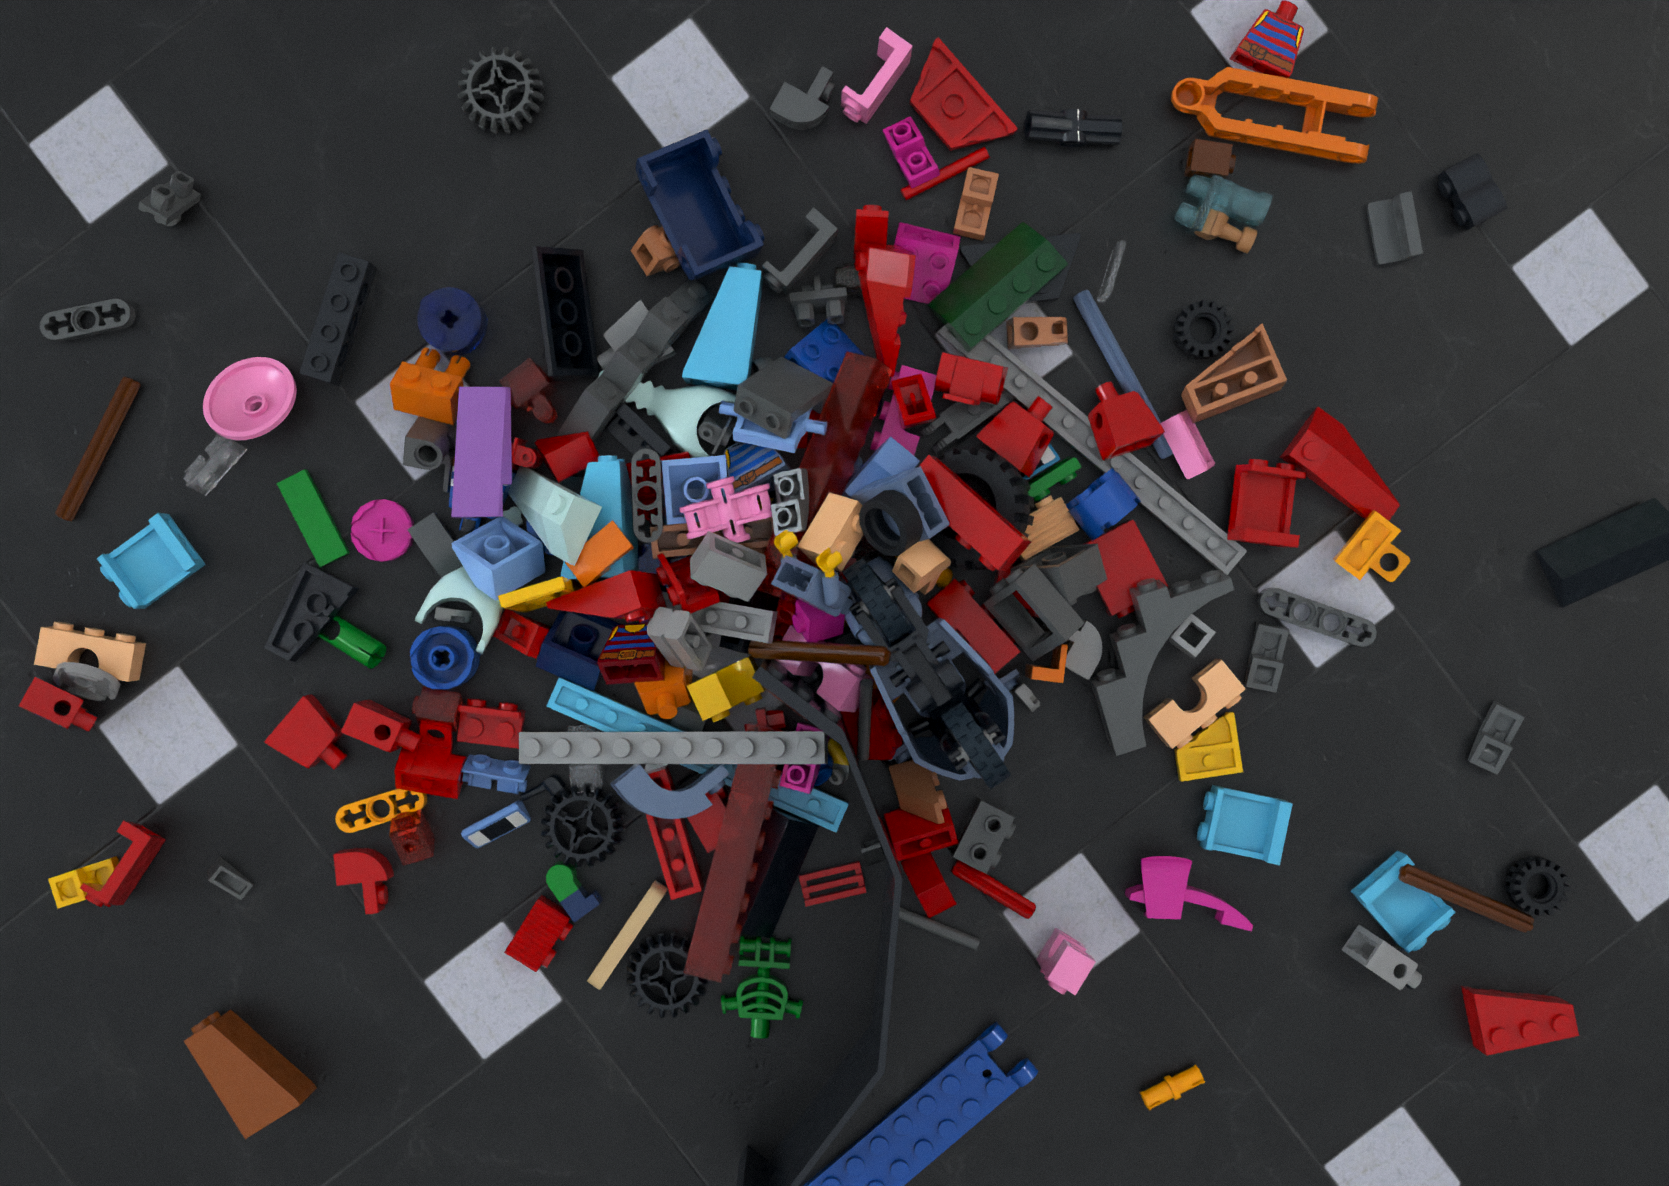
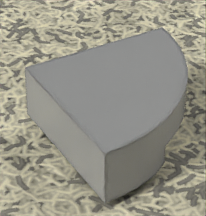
M436 607L434 618L442 621L469 623L472 622L473 611Z
M1019 682L1012 689L1032 713L1040 706V701L1024 683Z

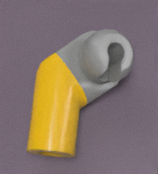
M830 738L828 739V752L833 758L834 765L829 781L834 785H841L849 777L850 765L842 746Z

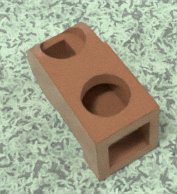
M1012 317L1006 321L1008 350L1068 344L1067 318Z

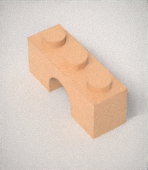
M54 622L53 626L41 627L34 665L56 668L58 664L63 662L79 663L81 654L86 649H90L98 658L99 669L121 681L140 680L146 643L135 641L136 636L116 633V638L104 636L105 630L85 627V631L82 632L73 630L74 624Z
M1215 658L1192 677L1201 693L1200 701L1196 707L1183 711L1173 699L1166 698L1143 717L1167 747L1173 749L1177 746L1179 749L1191 741L1193 738L1191 733L1200 726L1202 729L1208 727L1217 719L1215 714L1223 707L1229 709L1241 700L1242 697L1239 694L1245 690V687L1223 660Z

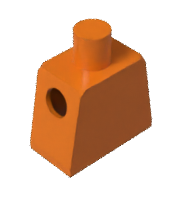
M665 658L664 681L634 683L647 714L654 715L658 713L663 719H671L677 715L678 707L688 705L691 702V695L687 686L692 683L693 670L687 669L686 666L684 668L671 666Z

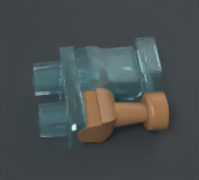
M1194 174L1190 178L1185 192L1200 198L1198 204L1194 207L1182 202L1174 220L1188 227L1186 231L1188 234L1197 235L1205 240L1220 237L1236 242V249L1247 254L1254 244L1258 231L1250 227H1244L1241 231L1227 223L1229 217L1256 228L1263 223L1273 196L1244 188L1215 174L1210 178Z

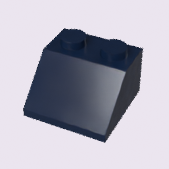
M561 610L542 642L535 667L594 691L602 676L597 664L598 658L613 628L621 624L603 616Z

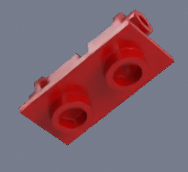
M517 437L511 443L512 469L518 470L519 466L538 468L543 462L539 451L525 447L527 440Z

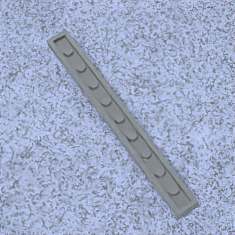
M823 731L519 732V764H828V735Z

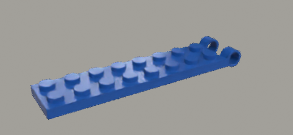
M996 1022L985 1029L981 1035L803 1186H904L1019 1087H1023L1032 1081L1037 1075L1038 1069L1028 1058H1025L1018 1062L1007 1074L1003 1072L988 1054V1052L998 1048L1008 1037V1034ZM989 1069L991 1075L989 1077L983 1076L984 1070Z

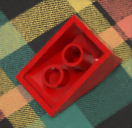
M633 570L546 602L549 609L625 619L627 623L639 620L640 624L649 622L659 607L667 608L657 574Z

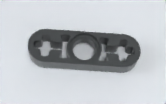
M110 299L49 312L40 321V331L50 340L64 342L128 328L134 323L136 312L130 303L121 299ZM117 307L125 310V314L120 317L121 321L113 317L104 318L103 313L107 315L116 313ZM86 312H92L96 318L94 326L90 329H84L80 323L81 316ZM55 320L65 324L71 323L73 328L69 326L59 328V334L51 331V327L56 325Z
M644 448L637 451L631 461L633 530L635 536L640 541L650 543L656 541L663 531L661 459L654 450ZM643 454H649V458L656 462L655 466L650 467L649 474L650 477L657 476V483L653 481L637 483V476L644 477L643 467L637 466V460H641ZM644 486L654 488L657 493L655 502L650 505H645L638 499V491ZM638 508L642 510L658 508V515L651 513V523L657 525L658 529L652 531L650 537L646 536L645 531L639 530V525L645 523V513L638 515Z

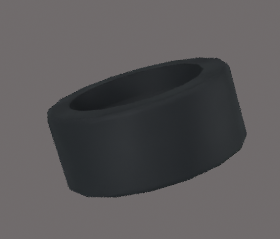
M884 490L862 505L859 513L860 526L866 539L880 553L887 556H898L920 541L923 533L920 514L912 501L902 493L895 490ZM882 510L893 518L899 529L900 536L896 535L888 527L882 515Z

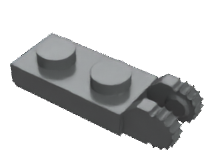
M1003 394L998 405L981 402L980 405L955 402L939 414V418L920 433L923 437L930 436L942 424L947 426L951 434L941 438L932 447L934 452L937 453L955 439L959 440L1009 402Z

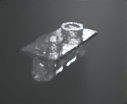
M217 434L214 440L205 448V451L210 456L209 459L206 460L203 456L199 455L189 468L184 471L186 475L183 479L187 482L185 485L206 496L217 486L218 482L231 467L239 461L240 457L247 451L246 447Z

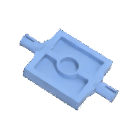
M722 400L719 407V414L737 417V422L733 429L734 441L795 453L801 437L806 432L824 436L827 431V422L809 419L812 408L793 421L790 436L783 439L735 413V403Z

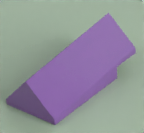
M459 387L451 517L457 519L503 517V485H512L511 387Z

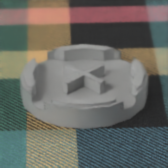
M76 662L58 664L52 678L59 687H61L62 683L69 686L67 691L71 694L95 701L106 700L107 696H109L110 700L115 699L121 685L118 679L99 668Z

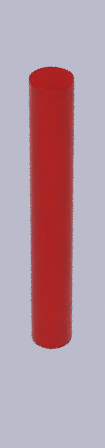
M982 147L939 169V176L914 188L908 185L900 189L904 199L908 200L967 170L968 167H973L990 158L989 153L985 147Z

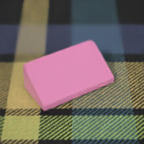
M1187 410L1160 423L1165 431L1163 435L1185 478L1190 479L1215 465L1196 424L1192 423Z

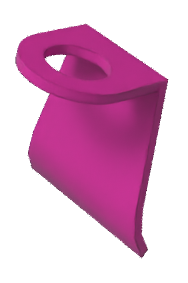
M1153 856L1141 859L1146 907L1144 916L1146 918L1181 919L1192 860L1172 856Z

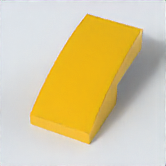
M117 856L48 878L57 908L86 900L85 896L87 893L80 889L83 882L97 883L104 886L119 863Z

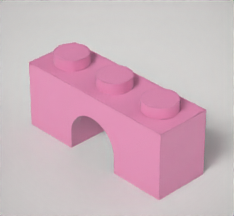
M790 625L782 641L807 642L801 633L796 632L793 625ZM824 640L818 641V643H826ZM774 659L793 675L811 677L815 668L820 664L823 670V680L816 693L838 711L855 712L859 706L860 681L862 679L874 681L873 678L865 673L867 669L859 664Z
M1058 928L1054 929L1036 960L1041 967L1040 971L1045 975L1044 978L1049 981L1048 985L1063 995L1066 991L1076 995L1096 962L1091 955L1085 952L1087 949L1081 942Z

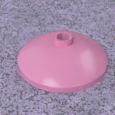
M253 357L238 361L220 372L209 385L203 400L204 417L209 426L224 438L249 440L260 437L276 428L290 413L297 393L295 379L284 364L272 358Z

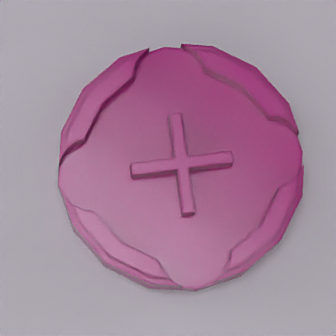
M386 499L372 500L361 506L353 516L351 523L352 542L358 552L368 559L380 562L396 560L404 555L413 543V538L407 529L414 526V520L408 510L398 502Z

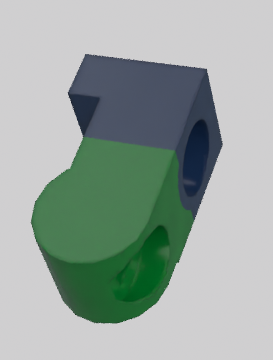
M559 861L547 872L546 882L573 922H576L597 907L603 899L597 890L590 894L587 893L576 878V869L571 863L565 865L563 861Z

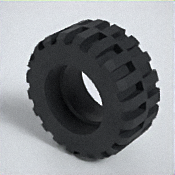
M963 446L961 450L955 448L945 450V456L943 457L934 456L939 458L963 481L977 479L988 484L995 496L996 510L1028 538L1029 534L1025 533L1027 525H1033L1034 516L1030 515V508L1035 507L1034 498L1028 494V491L1031 489L1028 481L1021 477L1022 472L1013 464L996 453L972 446ZM949 526L930 538L951 560L949 567L966 570L987 569L978 559L981 554L973 547L968 550L955 539L956 535Z

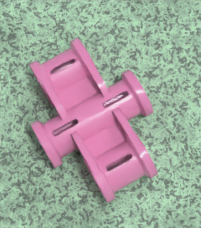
M734 476L706 483L707 489H711L713 499L679 507L680 513H684L688 527L687 539L704 536L708 531L713 533L722 530L724 538L739 543L749 540L751 537L749 533H746L744 523L772 517L771 501L768 489H770L769 483L747 488L739 492H735L733 488ZM721 488L724 489L727 499L726 503L723 500ZM757 495H759L760 502L762 505L761 510L758 505ZM694 513H697L700 523L699 527L697 526ZM730 520L733 521L734 528L736 531L735 534H733L731 525L729 522Z

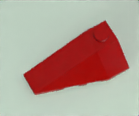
M861 243V252L858 251L855 258L856 271H859L858 276L879 370L887 377H894L901 345L900 335L897 333L898 327L905 325L907 315L904 312L903 301L904 298L911 297L916 255L899 245Z
M1320 407L1315 408L1280 456L1288 464L1296 465L1295 469L1298 471L1306 472V477L1364 519L1375 510L1389 521L1400 506L1345 426Z

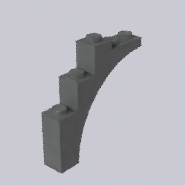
M688 279L668 298L665 296L649 310L635 334L615 352L603 373L584 390L556 436L588 431L594 443L614 417L616 411L622 406L645 375L689 325L712 303L716 296L696 279L692 281Z
M1212 570L1205 572L1201 575L1200 579L1191 582L1188 580L1171 584L1170 589L1163 582L1154 578L1142 580L1137 583V587L1129 589L1139 624H1125L1118 627L1117 632L1109 634L1119 669H1104L1099 671L1097 676L1090 678L1107 741L1116 756L1146 747L1142 725L1143 697L1148 675L1154 661L1172 632L1190 614L1209 601L1234 591L1232 579L1223 571Z

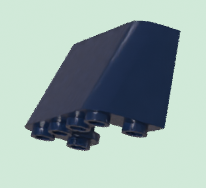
M707 129L638 158L636 162V172L640 183L686 276L691 281L729 268V266L737 265V263L754 259L764 246V234L757 223L753 224L750 220L745 221L741 207L738 204L735 205L730 196L731 188L725 176H720L717 170L722 150L718 140L715 137L711 138Z

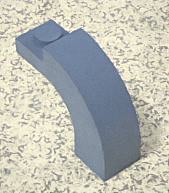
M634 764L612 781L610 785L627 804L644 814L664 819H680L698 814L713 805L705 794L709 792L712 795L726 784L723 779L729 773L722 764H714L688 786L679 790H666L658 786L640 764Z

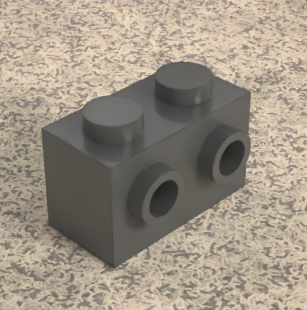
M978 797L957 839L958 844H955L951 851L952 857L987 874L990 867L995 869L1002 855L999 848L1003 840L1009 841L1016 828V824L1013 823L1015 817L1011 813Z

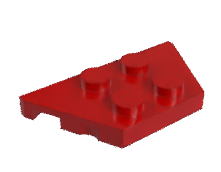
M936 38L909 104L950 151L1016 133L1018 128L940 38Z

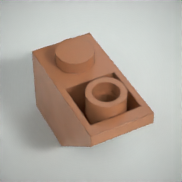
M913 760L889 766L901 810L937 824L945 823L942 810L946 809L947 805L943 791L935 790V786L940 785L937 773L914 763Z

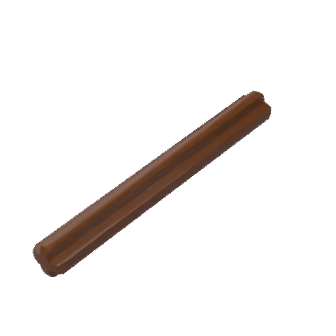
M125 376L122 378L55 511L58 517L67 521L74 519L140 388V383Z
M751 640L748 647V653L753 658L886 666L891 656L887 647L782 640H773L772 644Z
M1410 864L1401 866L1399 869L1398 878L1406 884L1521 932L1531 931L1534 927V918L1529 914Z

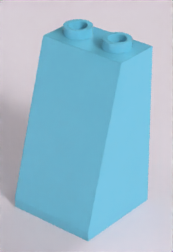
M737 263V267L729 266L683 369L682 378L686 384H703L737 391L738 385L751 376L763 287L762 271L756 270V265Z
M612 455L598 456V462H588L580 492L581 496L602 506L586 542L613 520L634 546L632 550L612 564L608 572L596 580L603 581L629 570L639 571L638 538L633 530L632 487L625 459H617V456ZM564 561L561 576L579 582Z

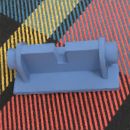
M469 754L461 771L464 772L462 781L468 782V786L491 789L492 780H498L497 791L518 795L519 792L525 793L527 780L525 779L531 765L519 764V761L516 760L504 761L493 759L483 754Z

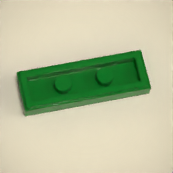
M304 469L276 483L320 568L350 554L308 470Z

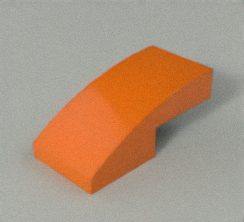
M612 520L585 543L575 566L567 562L565 564L581 585L587 587L611 569L610 566L632 550L634 546Z

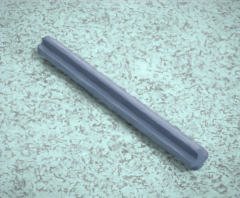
M1083 290L1073 297V301L1124 393L1138 392L1158 422L1162 423L1089 290ZM1162 434L1153 443V446L1159 457L1165 459L1171 456L1173 452Z

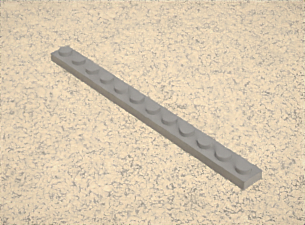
M945 325L938 332L940 337L964 357L1008 367L1003 389L1026 409L1030 407L1037 396L1049 403L1053 408L1042 421L1046 426L1103 474L1111 468L1118 472L1140 498V505L1220 572L1223 571L1228 575L1245 555L1246 549L1236 541L1227 540V533L1130 452L1103 461L1088 417L991 335H988L968 353Z

